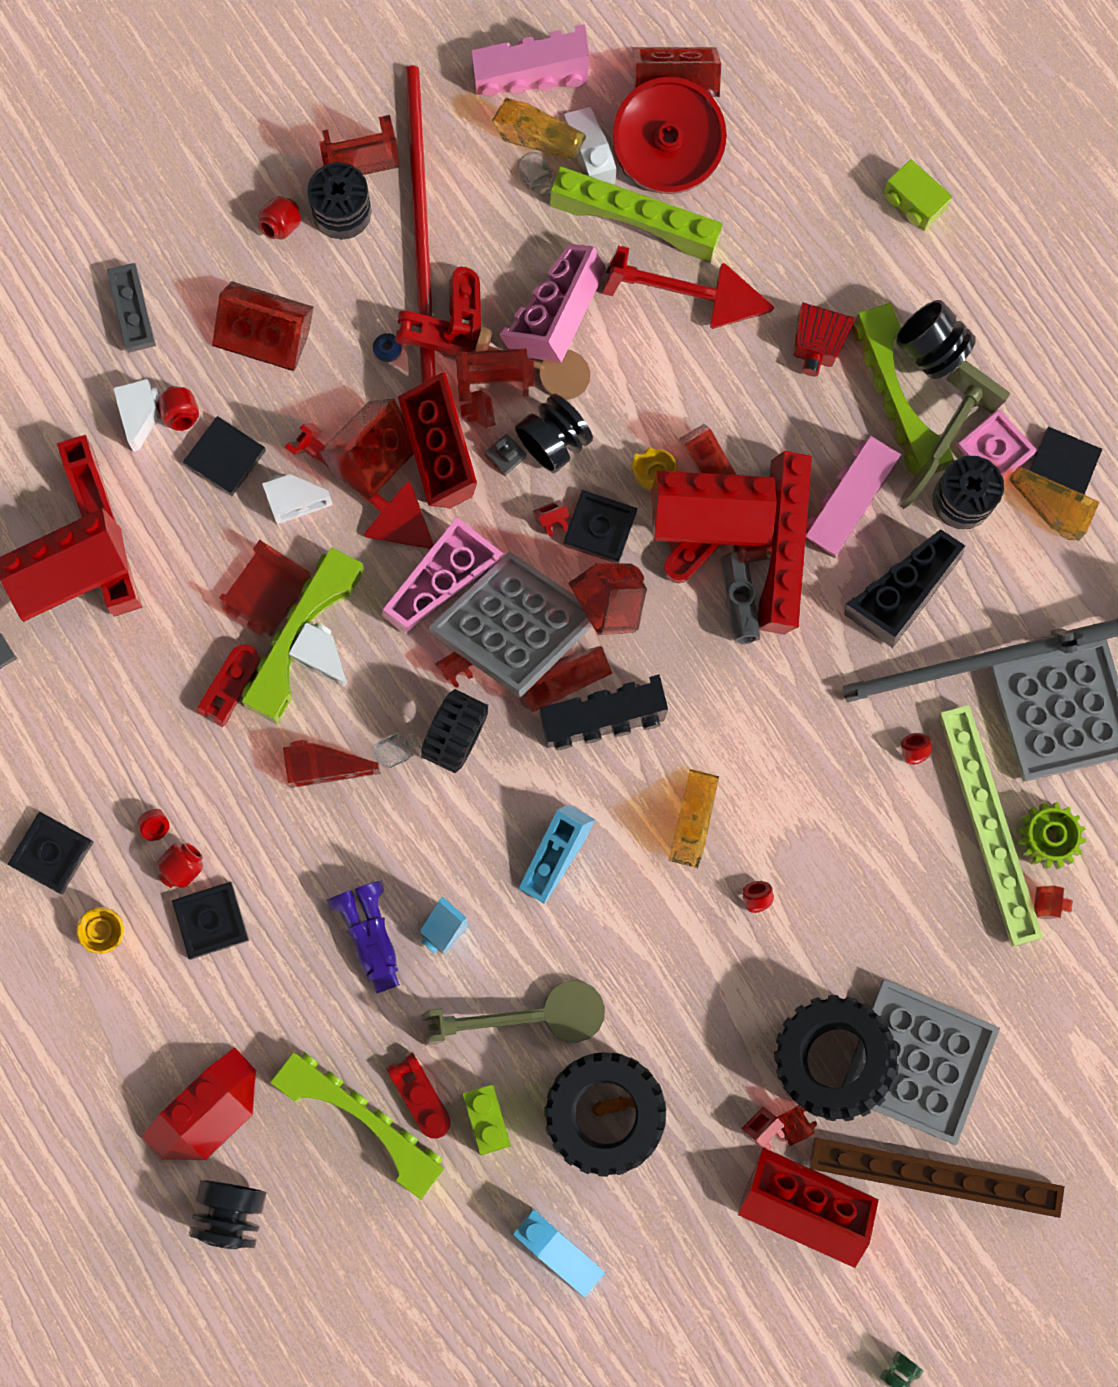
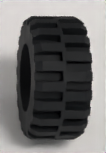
M828 995V999L821 1000L819 997L811 999L810 1005L806 1007L800 1005L795 1009L796 1015L792 1019L786 1018L782 1024L785 1027L783 1033H778L775 1042L778 1044V1049L774 1051V1061L778 1067L776 1070L778 1079L782 1082L787 1094L800 1107L816 1117L820 1116L829 1121H836V1119L850 1121L854 1120V1117L858 1115L864 1117L871 1113L870 1109L876 1105L880 1106L885 1101L884 1096L888 1091L891 1092L895 1085L893 1080L895 1075H898L899 1064L897 1063V1056L899 1054L893 1039L894 1037L881 1016H878L873 1008L865 1003H859L855 998L847 996L846 999H842L838 995ZM842 1029L853 1033L861 1040L866 1051V1065L861 1075L851 1084L840 1088L827 1087L819 1083L812 1076L807 1063L808 1053L813 1042L819 1036L831 1030Z
M600 1052L583 1056L573 1061L558 1074L546 1097L548 1099L546 1107H544V1117H546L547 1122L545 1127L548 1136L550 1135L552 1139V1146L557 1153L559 1152L565 1158V1162L570 1166H576L581 1172L586 1174L593 1173L598 1176L608 1177V1175H621L637 1168L655 1151L665 1129L667 1109L660 1084L648 1068H645L632 1057L630 1058L623 1054ZM600 1083H611L623 1088L632 1098L636 1110L635 1123L630 1133L622 1140L611 1144H601L589 1139L581 1131L576 1117L577 1104L582 1094L591 1086Z

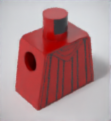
M802 302L797 317L793 356L804 360L802 373L816 377L819 374L821 365L833 367L851 331L855 317Z

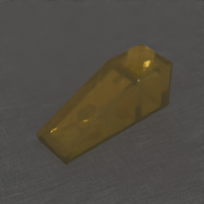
M506 97L492 119L503 141L574 160L586 139V135L583 132L531 104Z
M1017 466L1011 474L1009 481L1051 529L1059 532V535L1067 540L1079 541L1087 533L1100 502Z
M690 769L668 861L698 868L706 844L719 776Z

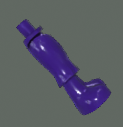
M381 880L355 889L367 919L362 922L352 890L326 900L329 908L332 911L339 912L348 928L346 932L353 941L360 967L367 976L368 982H373L376 994L400 985L395 973L399 971L398 967H395L397 966L395 950L387 934L385 918L381 917L378 898L384 892Z

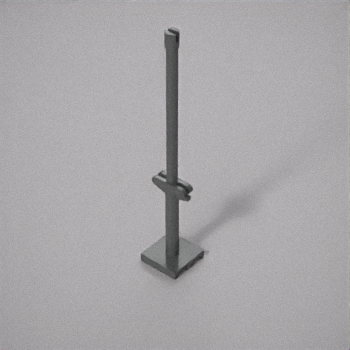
M1118 618L1072 630L1054 629L1051 630L1052 636L878 679L843 685L844 692L853 690L856 692L844 697L848 703L868 698L870 695L1055 650L1064 653L1076 652L1077 646L1118 637Z

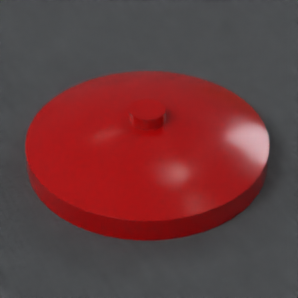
M678 77L652 79L631 91L617 111L612 130L613 149L622 170L637 185L659 194L683 193L705 182L720 163L727 138L724 116L715 99L698 84Z

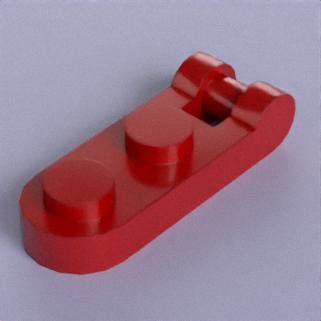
M461 266L454 270L449 280L450 322L448 334L452 336L466 335L468 339L477 341L481 332L480 279L474 270ZM462 319L468 320L469 324L462 323Z
M400 311L398 313L397 322L400 324V328L396 331L395 341L399 344H412L460 357L468 355L476 346L477 341L468 339L466 335H449V321L411 311ZM411 326L419 327L418 332L411 331Z
M681 542L665 561V576L673 583L680 584L686 582L722 544Z
M244 644L235 647L230 652L200 701L196 713L203 717L209 716L215 719L214 723L221 727L227 724L232 711L242 697L245 686L253 679L257 672L260 657L256 649ZM217 697L225 701L221 709L213 705Z
M411 1052L405 1056L404 1061L397 1065L393 1063L386 1067L389 1076L423 1134L433 1139L441 1138L447 1134L451 1127L450 1116L415 1054ZM413 1071L416 1079L406 1084L402 1076Z

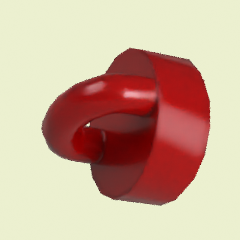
M913 733L902 739L901 750L905 762L915 765L922 763L930 756L932 744L929 736L922 733Z
M161 809L146 811L139 817L137 828L144 839L156 841L168 833L170 823Z
M751 882L742 891L746 908L751 913L762 912L773 903V889L768 882Z

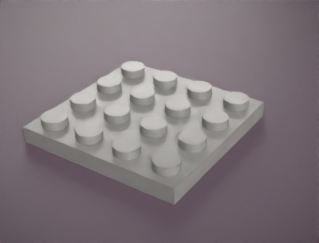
M509 551L429 626V631L432 636L520 698L600 620V612Z
M1107 639L1077 646V651L1072 653H1064L1057 650L990 667L1022 782L1118 760V675Z
M883 979L872 1008L878 1016H881L894 1037L893 1039L899 1054L897 1056L899 1069L898 1075H895L893 1080L895 1085L892 1091L887 1092L884 1096L885 1101L880 1106L876 1105L871 1110L950 1144L957 1145L1000 1027ZM860 1039L841 1087L854 1082L861 1075L866 1065V1051Z

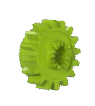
M1045 802L1039 805V810L1035 807L1028 810L1031 817L1025 815L1021 818L1020 821L1026 826L1017 829V833L1023 835V839L1018 841L1017 844L1026 846L1027 849L1022 855L1025 857L1031 854L1033 856V865L1042 861L1043 869L1047 870L1051 868L1053 863L1057 870L1063 867L1064 862L1068 865L1073 863L1074 858L1072 855L1079 856L1082 854L1083 851L1079 848V845L1086 843V839L1081 837V832L1086 829L1085 826H1080L1078 823L1080 816H1073L1070 813L1071 808L1069 806L1065 809H1060L1059 802H1055L1049 808ZM1047 829L1053 830L1056 833L1057 841L1055 843L1048 840L1046 836Z

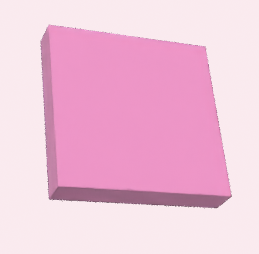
M999 409L954 446L962 457L980 456L991 461L998 467L1003 480L1008 478L1038 452Z

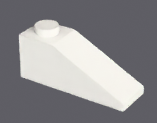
M591 107L563 114L582 174L614 185L617 168L609 144Z

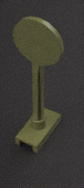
M966 360L950 372L946 379L964 393L961 397L962 402L931 450L929 460L916 474L900 498L898 505L903 509L908 507L927 485L939 465V459L946 452L971 409L980 404L989 412L994 413L1006 402L1011 394Z
M570 980L558 984L549 992L542 1009L455 1018L454 1015L443 1017L442 1008L428 1010L422 1014V1021L432 1020V1024L428 1025V1031H433V1035L424 1039L425 1046L436 1045L445 1041L446 1035H455L457 1031L544 1021L557 1038L565 1042L578 1043L590 1039L600 1030L604 1021L605 1006L601 995L593 986L583 981Z

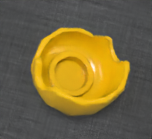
M648 447L642 454L636 453L634 455L631 467L637 484L643 489L651 491L657 470L677 472L678 465L674 456L666 450Z
M96 907L81 916L78 921L76 934L80 945L87 951L106 954L120 945L125 927L122 917L115 910L107 907Z

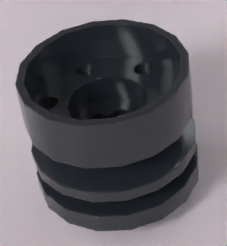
M341 162L326 164L316 170L309 180L307 192L313 220L320 232L330 238L340 240L353 238L362 233L370 223L372 209L367 181L361 171L351 164Z
M934 300L917 310L901 327L896 339V343L911 359H916V364L923 369L930 379H939L955 370L968 357L976 343V336L967 329L962 321H956L957 316L942 300Z
M555 393L547 398L546 403H541L538 406L540 417L530 413L515 425L517 436L524 447L540 465L551 473L558 472L570 461L568 450L573 453H580L582 445L588 446L593 441L592 432L579 412L562 396Z
M964 456L954 460L937 482L932 495L933 508L937 516L946 525L956 529H972L981 525L1000 503L1004 493V480L998 467L988 459L980 456ZM972 486L975 488L970 491L967 489V487L970 488Z
M200 1180L196 1202L209 1207L208 1213L193 1214L192 1220L206 1223L205 1228L190 1227L188 1236L199 1239L207 1245L235 1250L239 1248H255L257 1239L243 1235L244 1231L257 1232L260 1226L247 1221V1214L263 1213L267 1192L234 1184Z

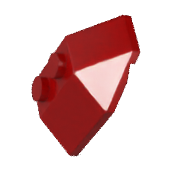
M233 1048L208 1067L156 1117L141 1137L162 1160H207L253 1116L257 1070L236 1048Z

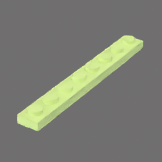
M970 705L941 712L939 719L1010 945L1014 947L1042 939L1043 935Z

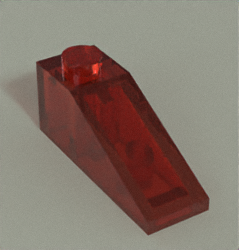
M702 424L679 438L699 473L736 475L711 428L707 425Z
M602 646L560 658L519 698L521 704L531 712H535L613 674Z
M308 740L290 742V747H283L287 781L291 788L381 774L378 762L316 743H308Z

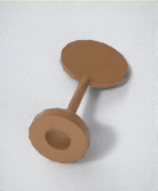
M482 326L470 366L481 367L486 353L539 369L542 387L550 395L556 393L565 400H569L585 392L590 382L591 372L588 363L580 354L567 350L561 363L543 360V362L535 361L489 346L492 332L489 328Z

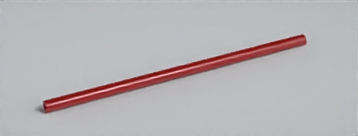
M410 65L405 68L418 313L433 317L420 71L418 66ZM420 347L421 379L423 383L436 376L435 350Z

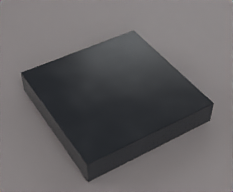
M217 416L184 459L183 464L228 495L233 496L266 452V448Z
M1048 426L1026 481L1080 503L1083 500L1102 448Z
M582 490L563 546L619 565L638 508Z
M39 811L7 865L63 895L94 841Z
M232 882L172 900L189 960L250 941Z

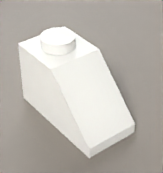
M148 379L113 388L127 441L133 452L140 450L160 417L157 407V400L160 394L157 387H151Z
M278 474L270 477L268 482L262 484L277 525L333 505L328 490L292 474L286 476Z
M306 623L289 652L291 660L345 688L347 680L333 636L330 635L332 631L318 623L315 626Z

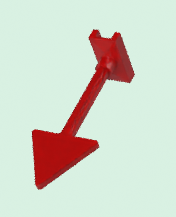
M618 245L606 268V273L610 274L602 290L604 295L613 296L619 284L625 282L629 284L639 283L712 301L711 329L770 313L774 310V306L725 263H722L720 266L716 288L637 270V267L627 265L630 248Z
M313 423L302 424L299 429L303 432L295 442H288L285 448L293 455L306 452L313 459L317 458L380 511V515L364 533L366 538L431 549L434 546L411 482H406L395 497L388 502L324 448L325 445L317 439L322 431Z

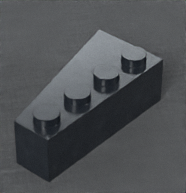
M940 529L914 549L903 561L890 568L889 572L879 580L867 586L865 591L848 601L845 605L844 615L894 648L961 560L965 545Z
M660 674L649 677L650 683L641 686L636 684L635 681L622 684L623 687L618 688L616 693L611 694V691L605 689L588 695L587 701L582 702L580 697L540 707L539 715L547 748L555 747V750H564L572 747V742L584 740L585 744L602 740L603 735L613 733L614 737H620L630 734L633 728L643 727V730H650L661 726L660 722H663L666 718L668 705Z

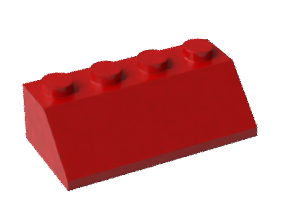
M441 372L398 396L428 506L450 509L473 497L477 480L446 373Z
M657 470L651 488L653 540L771 547L777 504L774 477Z
M103 508L0 557V581L19 618L23 622L129 573L121 527Z
M762 1148L744 1191L738 1216L856 1268L870 1244L879 1199Z

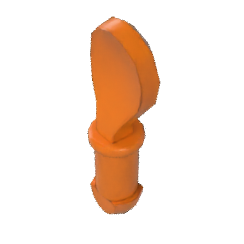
M619 1096L616 1099L597 1102L592 1107V1111L596 1116H604V1114L621 1110L626 1111V1107L635 1108V1105L630 1096L626 1098Z

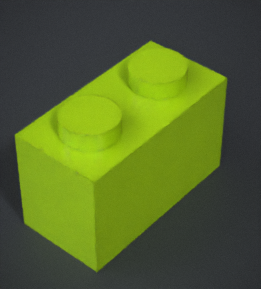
M912 159L887 181L883 192L886 200L892 206L898 207L906 214L910 223L919 226L923 231L947 210L953 197Z
M494 1085L463 1093L480 1156L511 1147Z

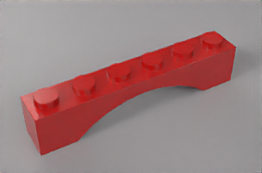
M82 435L57 443L64 470L81 516L84 517L103 508L116 522L93 446L87 436ZM128 559L129 573L100 586L106 607L114 617L143 608Z
M783 451L771 460L769 477H774L777 504L771 559L764 589L759 600L758 625L761 631L785 635L799 627L812 456Z

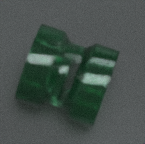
M897 1351L892 1358L893 1364L889 1369H884L880 1378L891 1387H911L913 1381L919 1379L924 1370ZM896 1369L908 1379L907 1382L897 1375L894 1370Z

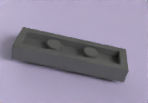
M136 263L107 269L127 352L156 346Z

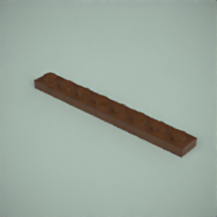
M814 1137L809 1169L1061 1218L1065 1188L1062 1185Z

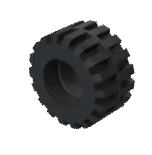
M456 689L448 693L426 734L421 748V757L453 773L459 771L470 755L488 715V704Z

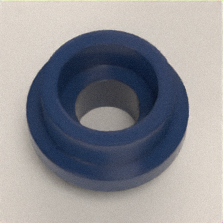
M385 333L375 339L373 352L380 361L392 362L401 355L402 344L395 341V335ZM385 343L392 344L390 350H384L382 346Z

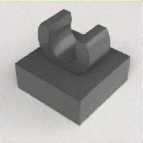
M507 433L485 452V456L504 476L526 459V453Z

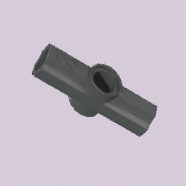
M741 551L730 552L722 556L721 561L727 593L726 606L730 613L734 643L750 644L760 640V631L754 600L755 589L751 581L748 555ZM743 594L748 600L739 602L734 598V595Z

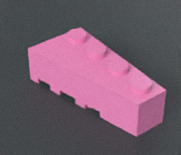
M585 24L575 26L576 32L562 34V30L550 32V38L535 40L531 36L522 38L515 46L505 42L472 50L476 95L494 96L498 93H522L533 89L547 91L554 87L567 86L576 88L582 84H587L589 50Z
M569 244L547 272L549 274L547 280L541 285H537L533 290L531 301L525 308L520 307L514 315L516 320L511 327H505L499 334L511 353L527 358L562 362L606 270L595 247Z
M872 436L869 437L867 442L864 440L859 442L852 454L857 458L851 467L848 465L843 467L836 478L840 484L834 492L829 489L820 503L824 507L818 517L812 515L807 523L806 531L808 533L806 540L833 557L837 556L901 456L900 453Z
M456 517L384 607L381 616L406 634L491 569L502 559L504 553Z

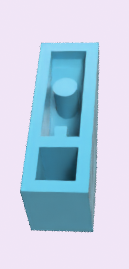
M571 804L558 809L519 889L545 904L583 846L596 819Z
M442 896L420 930L421 935L425 937L421 942L434 954L438 950L445 954L469 927L467 918Z
M534 1208L513 1232V1235L583 1297L588 1295L606 1273Z

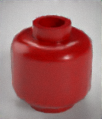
M282 196L272 198L259 211V228L270 239L283 240L287 238L301 222L297 203L290 198Z
M172 386L160 394L157 400V407L162 422L168 428L176 431L187 430L194 425L199 417V408L190 389Z
M188 842L184 844L174 843L157 861V868L160 872L158 878L169 888L173 886L186 888L203 870L202 854Z

